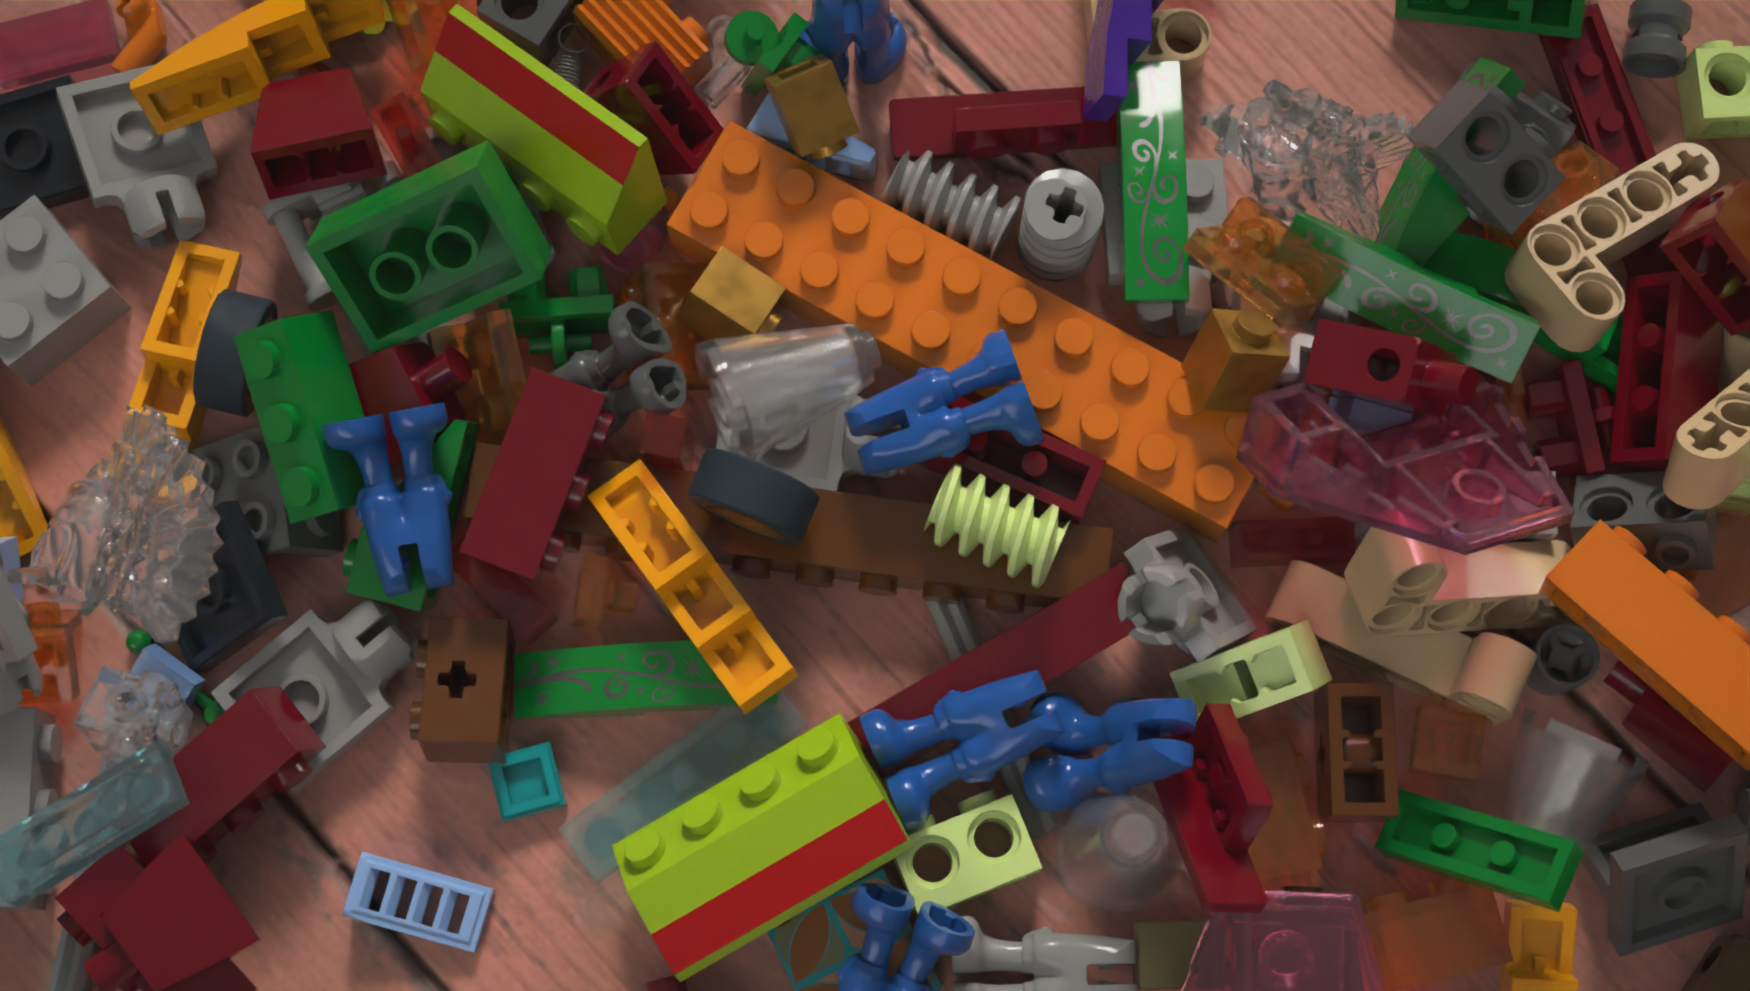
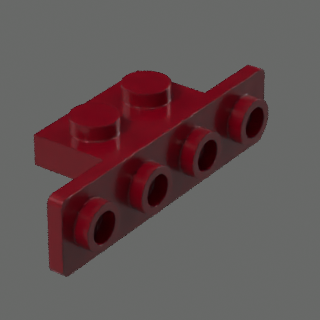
M1085 86L893 99L889 102L892 157L895 161H900L906 151L910 150L909 160H917L929 150L933 152V159L956 157L990 159L1003 154L1032 152L1039 155H1051L1065 150L1117 147L1116 112L1107 122L1083 119Z
M1132 698V700H1135V701H1136V700H1142V699H1143V698ZM1206 703L1196 722L1195 732L1161 738L1180 740L1193 745V767L1164 779L1153 781V784L1202 909L1206 912L1260 913L1266 906L1268 898L1248 849L1263 823L1270 816L1274 806L1271 792L1261 777L1250 751L1249 740L1246 734L1242 732L1231 704Z

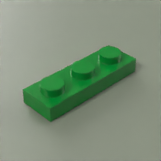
M1399 790V816L1385 822L1374 846L1384 857L1559 912L1585 852L1576 841L1406 790Z

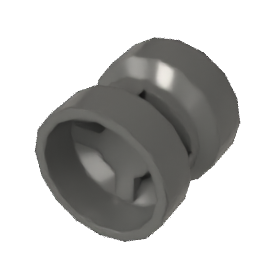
M1681 0L1633 1L1630 5L1628 27L1632 31L1633 38L1624 45L1622 56L1623 68L1630 73L1648 78H1667L1681 74L1685 69L1687 57L1686 46L1681 41L1691 28L1692 7Z
M1569 623L1554 625L1528 641L1525 645L1537 654V659L1526 683L1539 694L1548 696L1565 694L1592 679L1599 668L1600 652L1598 644L1579 625ZM1551 668H1553L1556 671H1560L1561 673L1554 672L1553 670H1551Z

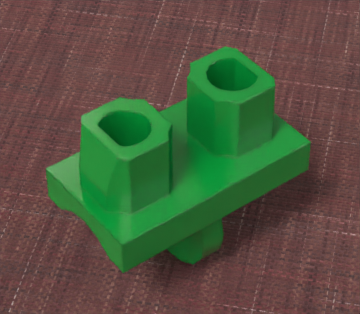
M748 10L738 13L726 28L724 44L728 54L736 62L744 66H754L740 87L755 97L764 85L766 86L763 78L822 54L800 37L809 23L794 12L781 31L778 32L776 24L770 17L759 11Z
M599 266L580 267L569 271L570 297L548 298L547 278L544 273L541 280L508 294V301H499V320L505 325L507 338H529L530 355L553 354L555 369L569 361L570 352L593 350L592 334L609 333L608 318L612 310L617 307L613 294H609L603 270Z

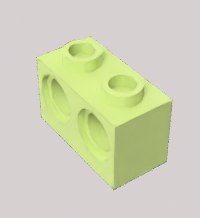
M1715 40L1699 45L1686 58L1683 72L1676 75L1684 140L1750 137V46H1734L1733 42L1728 40ZM1709 79H1714L1724 84L1729 92V96L1716 92L1712 88Z
M1308 619L1217 653L1199 663L1196 661L1170 672L1179 698L1190 699L1196 703L1197 720L1206 703L1231 704L1236 718H1240L1311 692L1332 681Z
M989 790L958 803L957 805L961 813L959 816L937 824L933 814H930L923 825L909 830L903 825L913 848L893 860L905 890L915 899L913 910L916 917L922 903L926 901H932L950 909L1036 874L1042 869L1012 794L997 800L994 790ZM994 822L1002 825L1008 831L1011 845L1005 855L995 858L988 857L977 849L974 834L980 825ZM931 846L942 849L950 859L951 869L949 875L939 882L922 880L913 868V858L919 850Z

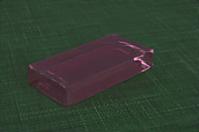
M89 0L0 23V86L7 90L112 63L120 54L121 47L111 4L108 0Z

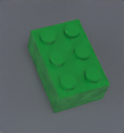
M489 140L322 217L305 246L372 354L393 347L541 280L552 250Z

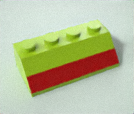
M456 4L448 12L420 89L431 113L427 119L430 126L442 139L451 145H456L461 141L469 148H472L489 140L510 178L520 184V191L535 207L543 212H548L553 208L567 218L566 223L568 227L583 242L590 246H595L599 242L618 256L667 203L648 138L459 4Z
M838 713L613 844L612 848L629 897L674 976L682 982L913 848V845L872 757L841 713Z

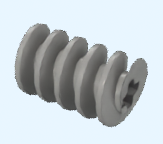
M907 150L891 175L883 192L881 202L896 210L902 206V213L917 221L924 217V225L939 233L947 228V237L960 244L969 240L968 248L982 256L991 251L990 260L994 261L1015 223L1020 210L1021 198L1015 196L1001 208L997 206L999 186L993 184L979 197L975 194L976 174L970 173L959 185L953 183L954 163L949 161L935 174L931 172L933 152L927 150L915 162L909 160L910 150Z
M1065 168L1049 170L1035 178L1026 191L1016 247L1019 259L1028 272L1041 280L1059 282L1071 279L1086 268L1093 256L1105 207L1101 192L1090 178L1079 171Z

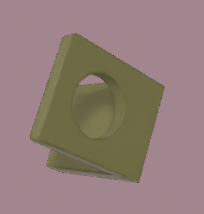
M1135 921L1133 923V940H1136L1137 964L1133 965V984H1137L1138 989L1214 988L1252 991L1251 923L1221 921ZM1229 938L1232 939L1236 949V965L1232 974L1229 973L1226 967L1224 957L1225 946Z

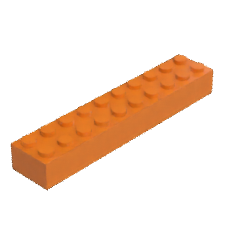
M730 120L666 224L673 249L707 267L721 246L725 247L786 288L776 305L911 378L914 377L913 374L920 368L943 367L949 372L965 364L980 351L981 343L989 333L1004 329L1041 431L1107 460L1100 476V481L1181 525L1187 524L1192 531L1214 543L1218 542L1230 524L1286 418L1262 406L1258 414L1202 410L1181 367L1182 362ZM990 386L960 397L977 403L1004 388Z

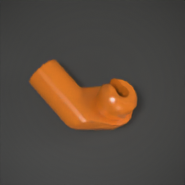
M118 0L117 13L125 19L129 42L110 67L116 73L150 66L167 44V32L162 8L156 0Z

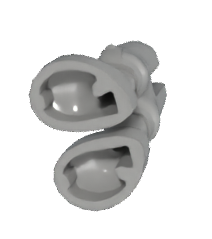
M968 914L959 915L971 924L975 930V936L971 948L966 953L952 956L954 975L978 974L988 971H1023V973L1033 974L1034 978L1033 980L1023 981V984L1004 985L954 982L953 991H1138L1137 984H1117L1100 980V985H1089L1087 982V966H1099L1100 970L1116 967V965L1137 964L1136 940L1091 934L1055 933V930L1047 926L1025 934L1022 937V942L999 940L983 933L978 921L973 916Z

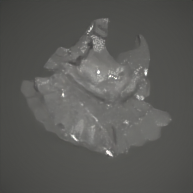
M1275 79L1269 81L1264 86L1263 93L1265 97H1258L1250 100V102L1217 103L1204 107L1198 122L1220 138L1214 151L1225 161L1245 195L1256 205L1258 217L1253 229L1284 237L1296 210L1308 214L1318 208L1329 223L1372 241L1377 239V234L1380 232L1378 219L1381 217L1378 205L1379 193L1376 184L1378 171L1393 165L1411 152L1413 144L1406 135L1413 129V121L1405 124V116L1395 118L1394 112L1387 114L1381 112L1367 116L1352 114L1354 110L1350 107L1342 106L1332 99H1322L1318 92L1309 87L1293 91ZM1245 167L1247 168L1252 178V183L1249 182L1247 179V176L1245 174Z
M146 404L141 411L127 405L119 441H114L109 460L100 459L92 466L86 476V480L70 485L67 495L59 503L50 518L46 528L48 530L40 536L31 553L29 567L9 569V572L5 573L8 582L33 585L38 596L54 602L82 604L80 615L86 617L93 613L96 608L119 612L136 628L148 632L154 641L158 643L177 641L179 639L181 623H186L197 617V600L211 594L208 579L219 571L213 560V553L224 544L216 532V526L221 517L212 506L215 491L202 479L206 463L195 455L188 453V441L177 437V428L166 424L167 417L162 411Z

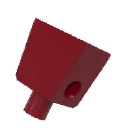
M657 41L650 42L604 67L596 74L583 92L648 138L659 175L696 173L724 130Z
M316 62L295 70L294 78L272 82L262 88L251 142V155L269 200L387 175L385 162L351 70L346 68L330 70L325 64Z
M1739 178L1689 204L1660 246L1731 336L1750 329V181Z
M1321 318L1318 320L1303 379L1304 383L1339 397L1357 398L1433 418H1441L1443 416L1447 402L1463 406L1468 405L1475 395L1478 381L1477 371L1473 366L1457 364L1456 354L1424 339Z
M425 342L397 345L349 364L364 416L384 414L387 429L388 457L393 481H402L406 476L399 444L391 430L389 412L444 402L448 419L445 427L435 435L434 443L455 419L465 420L466 413L454 391L472 379L473 373L466 357L455 348H448L435 356L431 347Z
M1620 660L1603 680L1605 684L1634 704L1622 723L1625 729L1704 793L1732 762L1733 758L1680 712L1669 708L1667 705H1671Z
M182 834L171 842L100 913L99 916L116 939L83 962L82 965L101 991H115L140 972L154 991H166L253 947L261 939L188 839Z

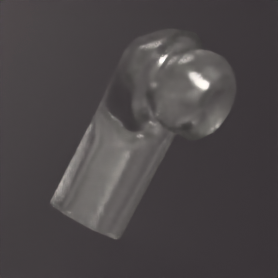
M719 15L713 18L707 25L706 33L712 41L710 52L713 67L694 86V91L704 104L712 109H716L746 78L752 67L736 62L727 52L724 44V34L729 22L734 18L730 15Z

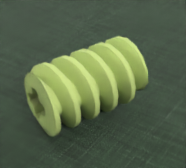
M955 463L948 471L941 485L924 531L932 523L935 524L934 543L939 547H943L955 534H959L958 552L963 557L970 555L979 544H982L983 565L989 568L1003 554L1008 555L1007 575L1015 578L1028 564L1032 565L1031 583L1033 587L1039 588L1046 580L1070 521L1063 529L1058 527L1059 507L1054 504L1039 518L1034 517V496L1027 494L1015 508L1010 507V486L1003 484L990 498L985 496L986 476L983 474H979L967 487L961 486L962 465Z

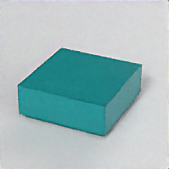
M550 741L507 753L506 764L488 763L502 822L508 823L568 806L553 745Z

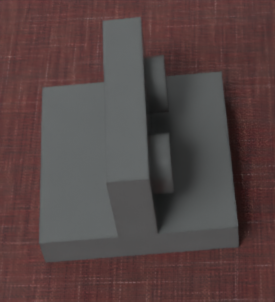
M1699 802L1579 840V846L1585 851L1581 861L1609 904L1608 939L1620 957L1742 918L1749 831L1736 813L1713 820L1702 803Z

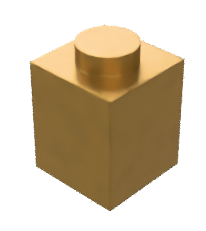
M819 54L763 78L791 148L801 157L811 154L812 159L817 160L836 154L847 147L848 144L845 138L860 132L833 62L824 55Z
M721 246L689 292L675 319L739 360L752 341L763 347L782 319L783 315L773 308L786 288Z
M1211 308L1181 367L1202 410L1258 414L1286 366L1290 355L1268 313L1250 309L1241 311Z

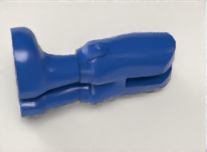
M813 0L811 19L807 21L809 24L800 37L833 62L842 87L846 85L849 78L847 48L852 42H854L856 69L860 79L866 85L881 82L898 68L905 54L907 33L902 23L894 16V13H891L889 0Z
M1004 329L989 333L983 339L980 351L965 364L949 372L943 367L920 368L913 374L914 377L872 396L844 413L850 434L855 437L878 433L896 425H901L902 430L872 440L857 451L865 475L907 467L940 456L953 458L970 444L971 435L991 430H1006L1023 446H1033L1045 441ZM990 386L1004 388L996 394L960 409V407L949 409L950 404L965 394Z
M444 402L388 413L391 430L398 441L405 469L406 479L404 480V490L402 491L398 490L396 481H393L388 457L387 429L384 414L322 425L324 440L327 445L333 449L351 453L359 465L365 487H362L358 492L355 514L364 523L372 557L387 597L412 592L410 561L405 546L412 543L418 544V556L428 588L435 589L454 585L452 537L448 505H450L453 495L448 490L443 477L438 473L434 474L432 461L435 435L445 427L448 419Z
M1039 670L1000 679L962 693L960 690H950L946 696L935 704L933 708L934 714L913 720H896L886 711L880 709H873L860 716L868 743L882 769L903 761L911 754L945 739L946 741L958 740V744L952 747L950 752L928 762L886 775L890 794L908 830L923 825L927 821L930 814L931 800L947 785L961 777L963 781L968 783L990 782L993 776L996 775V771L1025 757L1065 732L1056 710L1040 717L1033 716L1021 719V725L1012 729L1008 727L1003 716L1004 710L1013 706L1017 710L1030 702L1029 699L1047 692Z
M1053 692L1036 698L1031 706L1029 717H1040L1056 710L1065 730L1064 733L1044 745L1060 755L1034 758L1026 765L1023 773V785L1026 796L1032 805L1040 811L1048 813L1069 810L1081 803L1091 791L1100 786L1112 792L1123 794L1126 791H1130L1131 787L1164 779L1193 767V745L1175 739H1161L1195 732L1197 705L1193 700L1184 698H1153L1135 701L1131 698H1126L1114 703L1103 715L1093 716L1072 696L1064 692ZM1110 745L1102 755L1096 758H1073L1092 753L1098 748Z
M862 883L858 886L851 903L856 916L866 923V934L862 950L852 954L846 960L843 967L837 971L838 983H840L838 991H932L927 977L936 961L942 955L958 956L966 953L971 948L975 930L969 922L948 908L932 901L922 903L902 964L893 976H888L890 955L900 931L903 930L915 904V899L909 892L897 887L878 883Z

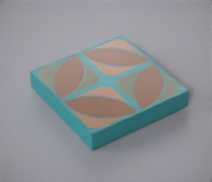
M883 869L823 899L794 916L786 925L775 927L767 932L796 991H838L840 983H838L837 971L843 967L846 960L852 954L862 950L866 934V923L854 913L851 903L858 886L862 883H878L891 886ZM909 920L903 930L900 931L888 961V976H893L901 966L913 935V928ZM932 968L927 979L931 984L932 991H938L942 986Z

